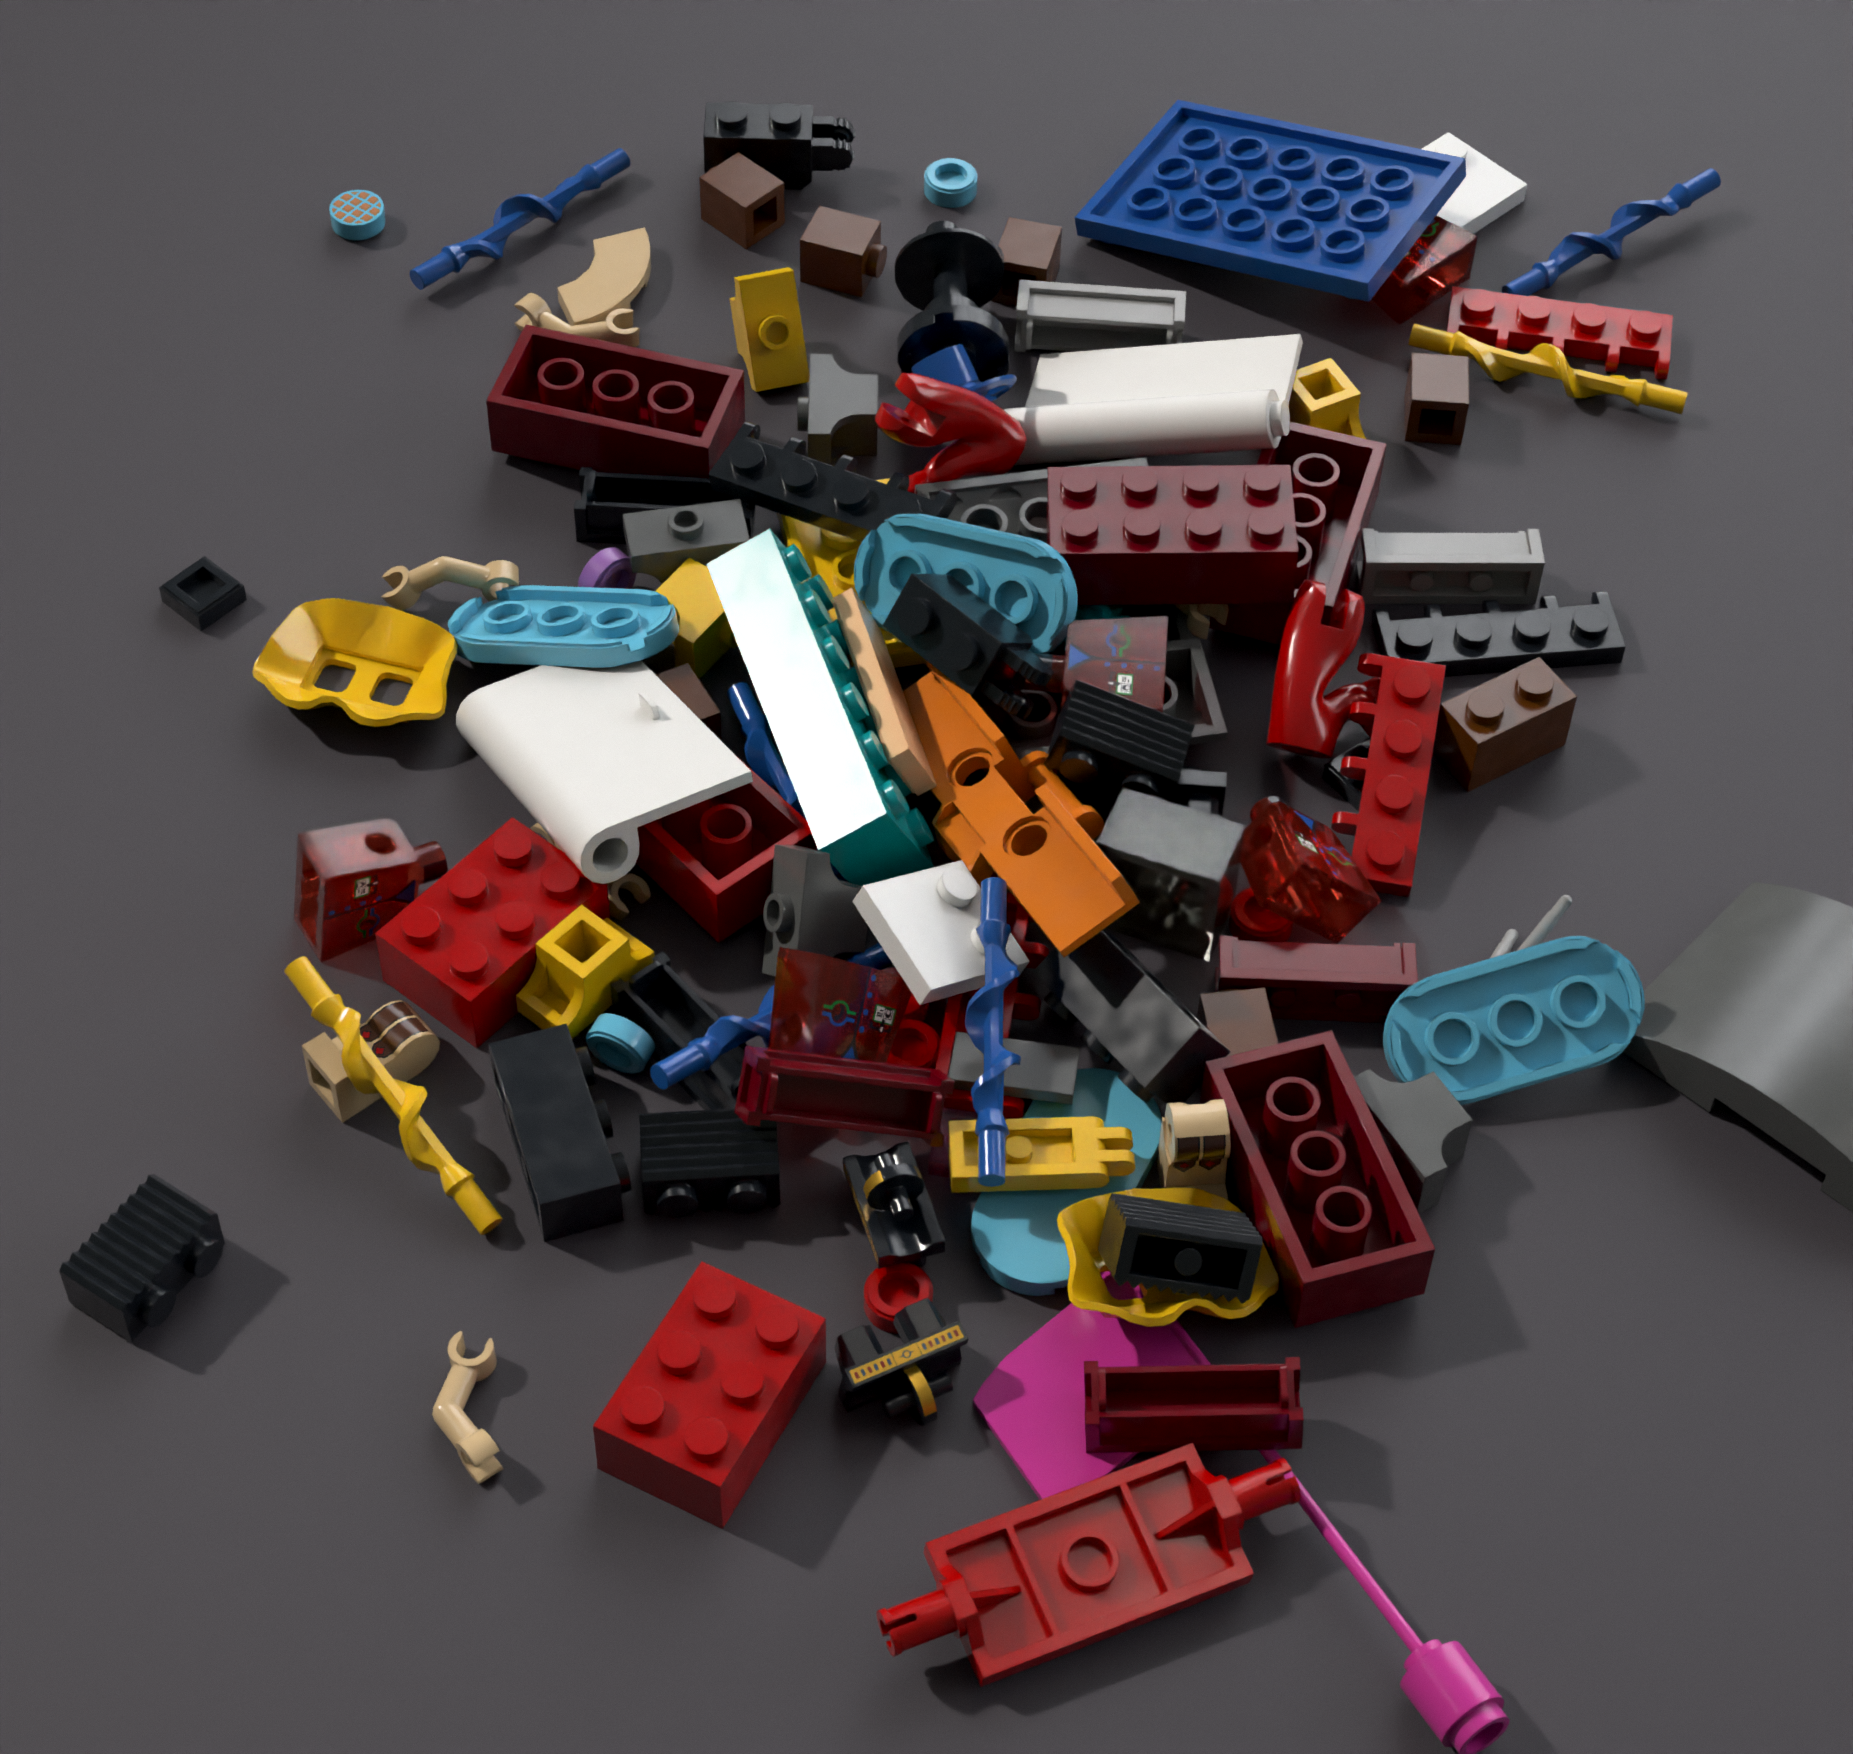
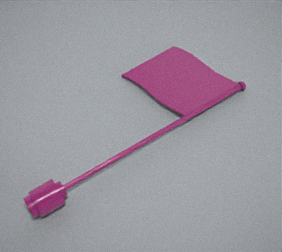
M1110 1271L1100 1272L1113 1298L1126 1300L1144 1297L1139 1285L1132 1288L1127 1281L1119 1287ZM1071 1303L1009 1353L983 1382L973 1399V1406L1039 1500L1116 1472L1139 1453H1086L1084 1361H1098V1367L1211 1365L1177 1319L1165 1326L1147 1327L1130 1323L1123 1318H1104L1099 1311L1080 1309ZM1258 1450L1268 1464L1282 1458L1276 1450ZM1292 1470L1284 1474L1285 1480L1295 1476ZM1296 1477L1301 1494L1300 1502H1298L1411 1652L1404 1662L1403 1667L1407 1672L1400 1682V1688L1443 1746H1454L1459 1754H1477L1490 1746L1504 1733L1509 1725L1510 1720L1502 1710L1504 1699L1460 1642L1450 1641L1442 1644L1440 1640L1434 1639L1424 1644Z

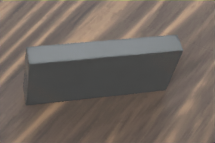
M956 1032L948 1076L955 1081L953 1089L971 1091L976 1080L984 1073V1054L975 1047L968 1033ZM1003 1038L1005 1049L1021 1057L1020 1065H1011L1004 1072V1096L1072 1105L1080 1048Z

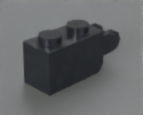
M734 101L724 103L706 102L703 133L704 171L707 173L711 168L739 152L783 181L784 189L801 190L812 182V171H833L834 169L845 171L846 168H850L852 160L855 159V151H853L851 143L853 138H855L856 129L853 128L851 120L848 121L846 118L842 119L839 117L835 119L833 116H813V105H794L791 103L753 104Z
M912 573L882 625L971 696L985 695L1009 714L1024 718L1025 720L1030 715L1035 704L1029 697L1010 683L1015 673H1020L1027 681L1044 687L1054 674V671H1052L1048 664L1043 663L1040 658L1029 651L1033 642L1027 633L951 575Z

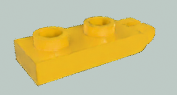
M1099 1117L1005 1119L1010 1133L1006 1137L1005 1183L995 1187L983 1186L978 1182V1137L975 1134L977 1120L948 1121L951 1193L1101 1188L1109 1183V1176H1126L1133 1173L1136 1168L1134 1154L1129 1151L1133 1147L1132 1131L1125 1127H1104V1121Z

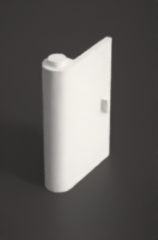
M1301 334L1040 354L1025 407L1004 409V411L1020 422L1026 436L1025 448L1014 466L1277 448L1281 436H1287L1290 430L1288 405L1303 344Z
M642 661L605 668L541 665L477 689L462 701L456 713V726L463 738L583 875L596 883L614 882L625 876L635 865L639 856L640 845L637 827L753 782L751 770Z

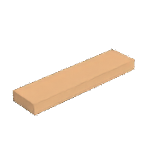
M850 588L833 598V606L887 761L909 790L919 796L936 787L937 784L880 627L854 590Z

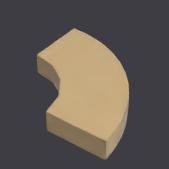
M645 227L593 240L594 258L590 268L578 279L557 287L558 301L569 325L574 326L606 321V317L610 312L621 308H631L630 302L640 292L641 288L647 286L651 272L650 243Z

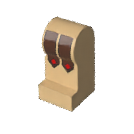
M405 1001L389 1002L377 1009L365 1023H360V1035L393 1079L404 1082L412 1079L430 1065L439 1051L440 1041L438 1037ZM323 1032L302 1045L309 1084L343 1123L382 1098L379 1093L363 1094L356 1090L342 1065V1042L338 1036L331 1040Z
M1224 1099L1210 1100L1205 1104L1193 1105L1182 1102L1167 1103L1165 1117H1162L1157 1155L1161 1188H1197L1228 1200L1225 1180L1227 1158H1230L1231 1143L1228 1113Z

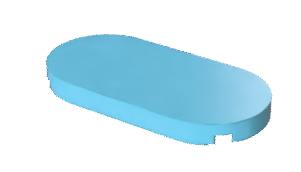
M897 514L884 520L886 522L882 523L877 530H871L858 549L854 564L855 589L859 599L865 601L867 609L872 613L871 615L877 625L886 631L888 630L882 625L912 573L951 575L1027 633L1033 642L1029 649L1032 653L1049 654L1064 641L1074 623L1078 595L1073 573L1062 555L1052 546L1041 540L926 514Z
M539 585L510 586L496 591L497 600L489 601L483 604L481 597L468 600L456 609L448 620L449 632L454 636L458 644L457 655L466 660L481 663L591 668L615 667L638 662L659 653L668 647L679 633V624L674 605H669L667 597L660 593L645 589Z
M1568 936L1435 974L1408 987L1400 994L1390 1008L1383 1031L1385 1057L1391 1072L1399 1083L1414 1081L1434 1071L1460 1105L1473 1103L1599 1066L1619 1056L1631 1042L1630 1040L1635 1035L1637 1026H1640L1645 1010L1644 990L1640 977L1632 963L1619 951L1600 943L1601 941L1586 936Z
M1100 1068L1078 1069L1072 1105L1033 1100L1023 1118L1094 1116L1104 1121V1127L1128 1128L1132 1131L1133 1147L1129 1150L1135 1157L1136 1168L1133 1173L1126 1176H1109V1183L1101 1188L993 1191L980 1194L972 1213L971 1238L973 1249L975 1247V1251L980 1257V1264L988 1276L1001 1286L1011 1291L1031 1296L1055 1294L1056 1288L1068 1286L1070 1264L1065 1241L1058 1230V1214L1066 1207L1090 1197L1133 1188L1141 1189L1158 1155L1162 1118L1154 1098L1148 1103L1141 1100L1118 1078L1119 1072Z

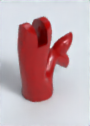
M901 373L895 382L897 389L911 400L905 410L882 402L875 415V422L878 428L885 435L902 444L913 447H931L955 440L936 454L923 470L909 475L907 491L914 494L915 485L960 480L964 477L1005 474L1014 466L1025 448L1026 436L1020 422L1002 408L971 390L915 373Z
M1306 579L1298 589L1281 640L1266 745L1294 754L1315 758H1331L1339 734L1344 725L1351 721L1349 718L1351 704L1354 702L1376 704L1380 677L1371 678L1363 683L1347 684L1323 696L1330 681L1346 662L1358 642L1364 622L1365 604L1363 596L1343 589L1334 603L1329 626L1323 625L1321 620L1326 600L1325 583ZM1359 724L1368 737H1371L1372 726Z

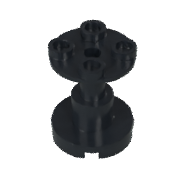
M936 221L927 227L926 233L914 237L900 250L895 260V283L907 302L923 310L912 317L903 326L898 335L897 363L901 368V373H912L911 368L926 357L945 348L963 344L981 382L1007 375L1009 371V337L996 317L980 309V307L990 302L997 295L1003 285L1004 253L1000 247L984 235L969 229L958 228L950 221Z

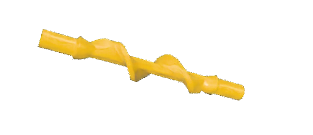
M1415 323L1412 327L1408 343L1410 346L1445 355L1468 356L1469 359L1476 361L1491 379L1498 382L1526 372L1561 380L1565 392L1571 398H1587L1601 394H1613L1622 396L1637 407L1642 404L1682 414L1688 392L1648 383L1646 379H1628L1622 375L1604 376L1573 369L1569 366L1563 352L1558 347L1547 343L1539 344L1528 354L1522 355L1481 343L1459 331L1451 333Z
M306 956L292 961L285 968L284 973L312 1009L311 1017L324 1026L331 1027L342 1042V1065L356 1090L363 1094L379 1093L400 1120L399 1132L407 1158L417 1169L440 1175L445 1194L455 1200L480 1235L493 1230L501 1223L503 1218L474 1181L475 1175L455 1162L420 1116L422 1104L428 1095L425 1087L393 1079L360 1035L361 1014L353 1008L344 1006L341 995L332 992Z

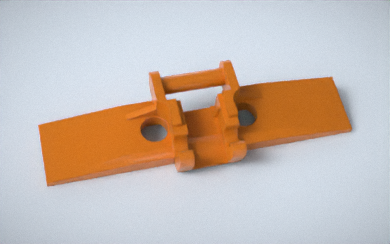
M925 660L931 672L908 687L903 693L937 784L936 787L930 789V792L941 804L932 821L938 845L952 861L962 860L980 888L982 880L990 878L994 872L999 878L1004 879L1012 895L1060 954L1066 957L1140 903L1122 874L1093 841L1103 831L1104 821L1092 806L1081 804L1058 777L1056 769L1048 770L1044 765L1046 752L1033 751L1019 760L1004 734L972 696ZM978 769H989L986 777L972 786H963L966 778ZM1036 794L1044 807L1033 814L1024 803Z

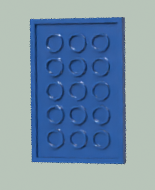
M1177 100L1074 217L1078 236L1100 240L1108 244H1118L1342 295L1349 299L1369 302L1465 179L1466 160L1465 158Z

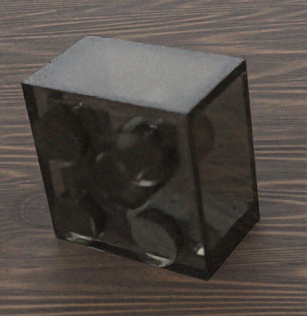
M1123 787L1096 845L1122 874L1140 903L1108 925L1106 929L1210 962L1219 942V936L1222 935L1229 919L1231 904L1236 896L1245 825L1229 821L1216 814H1207L1166 801L1155 795H1146Z

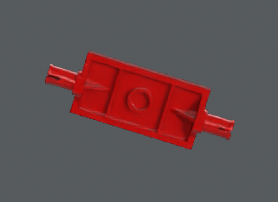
M1190 1443L926 1542L923 1553L936 1581L937 1590L888 1609L882 1608L876 1611L881 1634L883 1637L889 1635L890 1640L886 1641V1646L890 1654L895 1657L901 1655L903 1651L953 1633L957 1639L960 1638L979 1685L983 1687L1250 1583L1254 1572L1242 1549L1239 1531L1243 1529L1244 1521L1285 1505H1293L1300 1502L1301 1494L1297 1479L1294 1476L1285 1480L1284 1474L1291 1472L1292 1469L1284 1458H1279L1269 1465L1229 1480L1223 1475L1215 1477L1204 1468L1194 1444Z

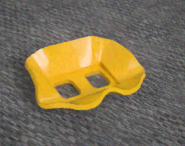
M325 598L305 602L291 611L270 636L254 663L252 674L256 680L265 685L277 700L285 706L298 710L316 709L325 706L339 707L346 712L350 719L361 725L372 727L390 726L399 722L407 723L410 720H435L445 713L447 699L446 684L451 664L457 654L458 644L454 636L447 630L413 614L389 606L339 598ZM335 665L356 671L344 691L334 692L314 686L326 666ZM390 678L410 683L412 687L404 702L393 706L371 700L380 681Z
M1133 1188L1113 1192L1114 1194L1241 1212L1238 1207L1225 1198L1197 1188ZM1112 1193L1078 1201L1066 1207L1058 1214V1230L1065 1241L1070 1264L1068 1277L1069 1300L1080 1309L1099 1311L1104 1318H1123L1130 1323L1147 1327L1165 1326L1174 1322L1184 1311L1194 1310L1221 1319H1236L1246 1317L1256 1311L1269 1296L1275 1294L1279 1289L1278 1274L1262 1242V1250L1251 1297L1243 1304H1241L1237 1297L1228 1302L1224 1295L1214 1300L1210 1293L1203 1298L1198 1293H1192L1189 1296L1178 1292L1173 1294L1169 1287L1160 1292L1156 1285L1146 1290L1142 1283L1139 1284V1287L1143 1293V1298L1115 1299L1110 1295L1100 1272H1106L1109 1269L1098 1251L1108 1201Z

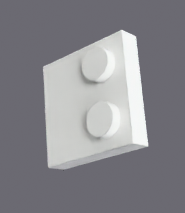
M1451 133L1444 134L1422 148L1423 150L1462 157L1466 160L1465 179L1434 217L1435 222L1426 228L1427 231L1432 233V226L1440 223L1435 227L1436 232L1433 235L1452 248L1524 201L1527 189L1525 182Z
M962 860L862 886L852 902L919 1005L985 986V951L976 931V928L980 925L981 888ZM1010 933L1005 949L1009 958L1018 966L1019 973L1021 974L1030 961Z

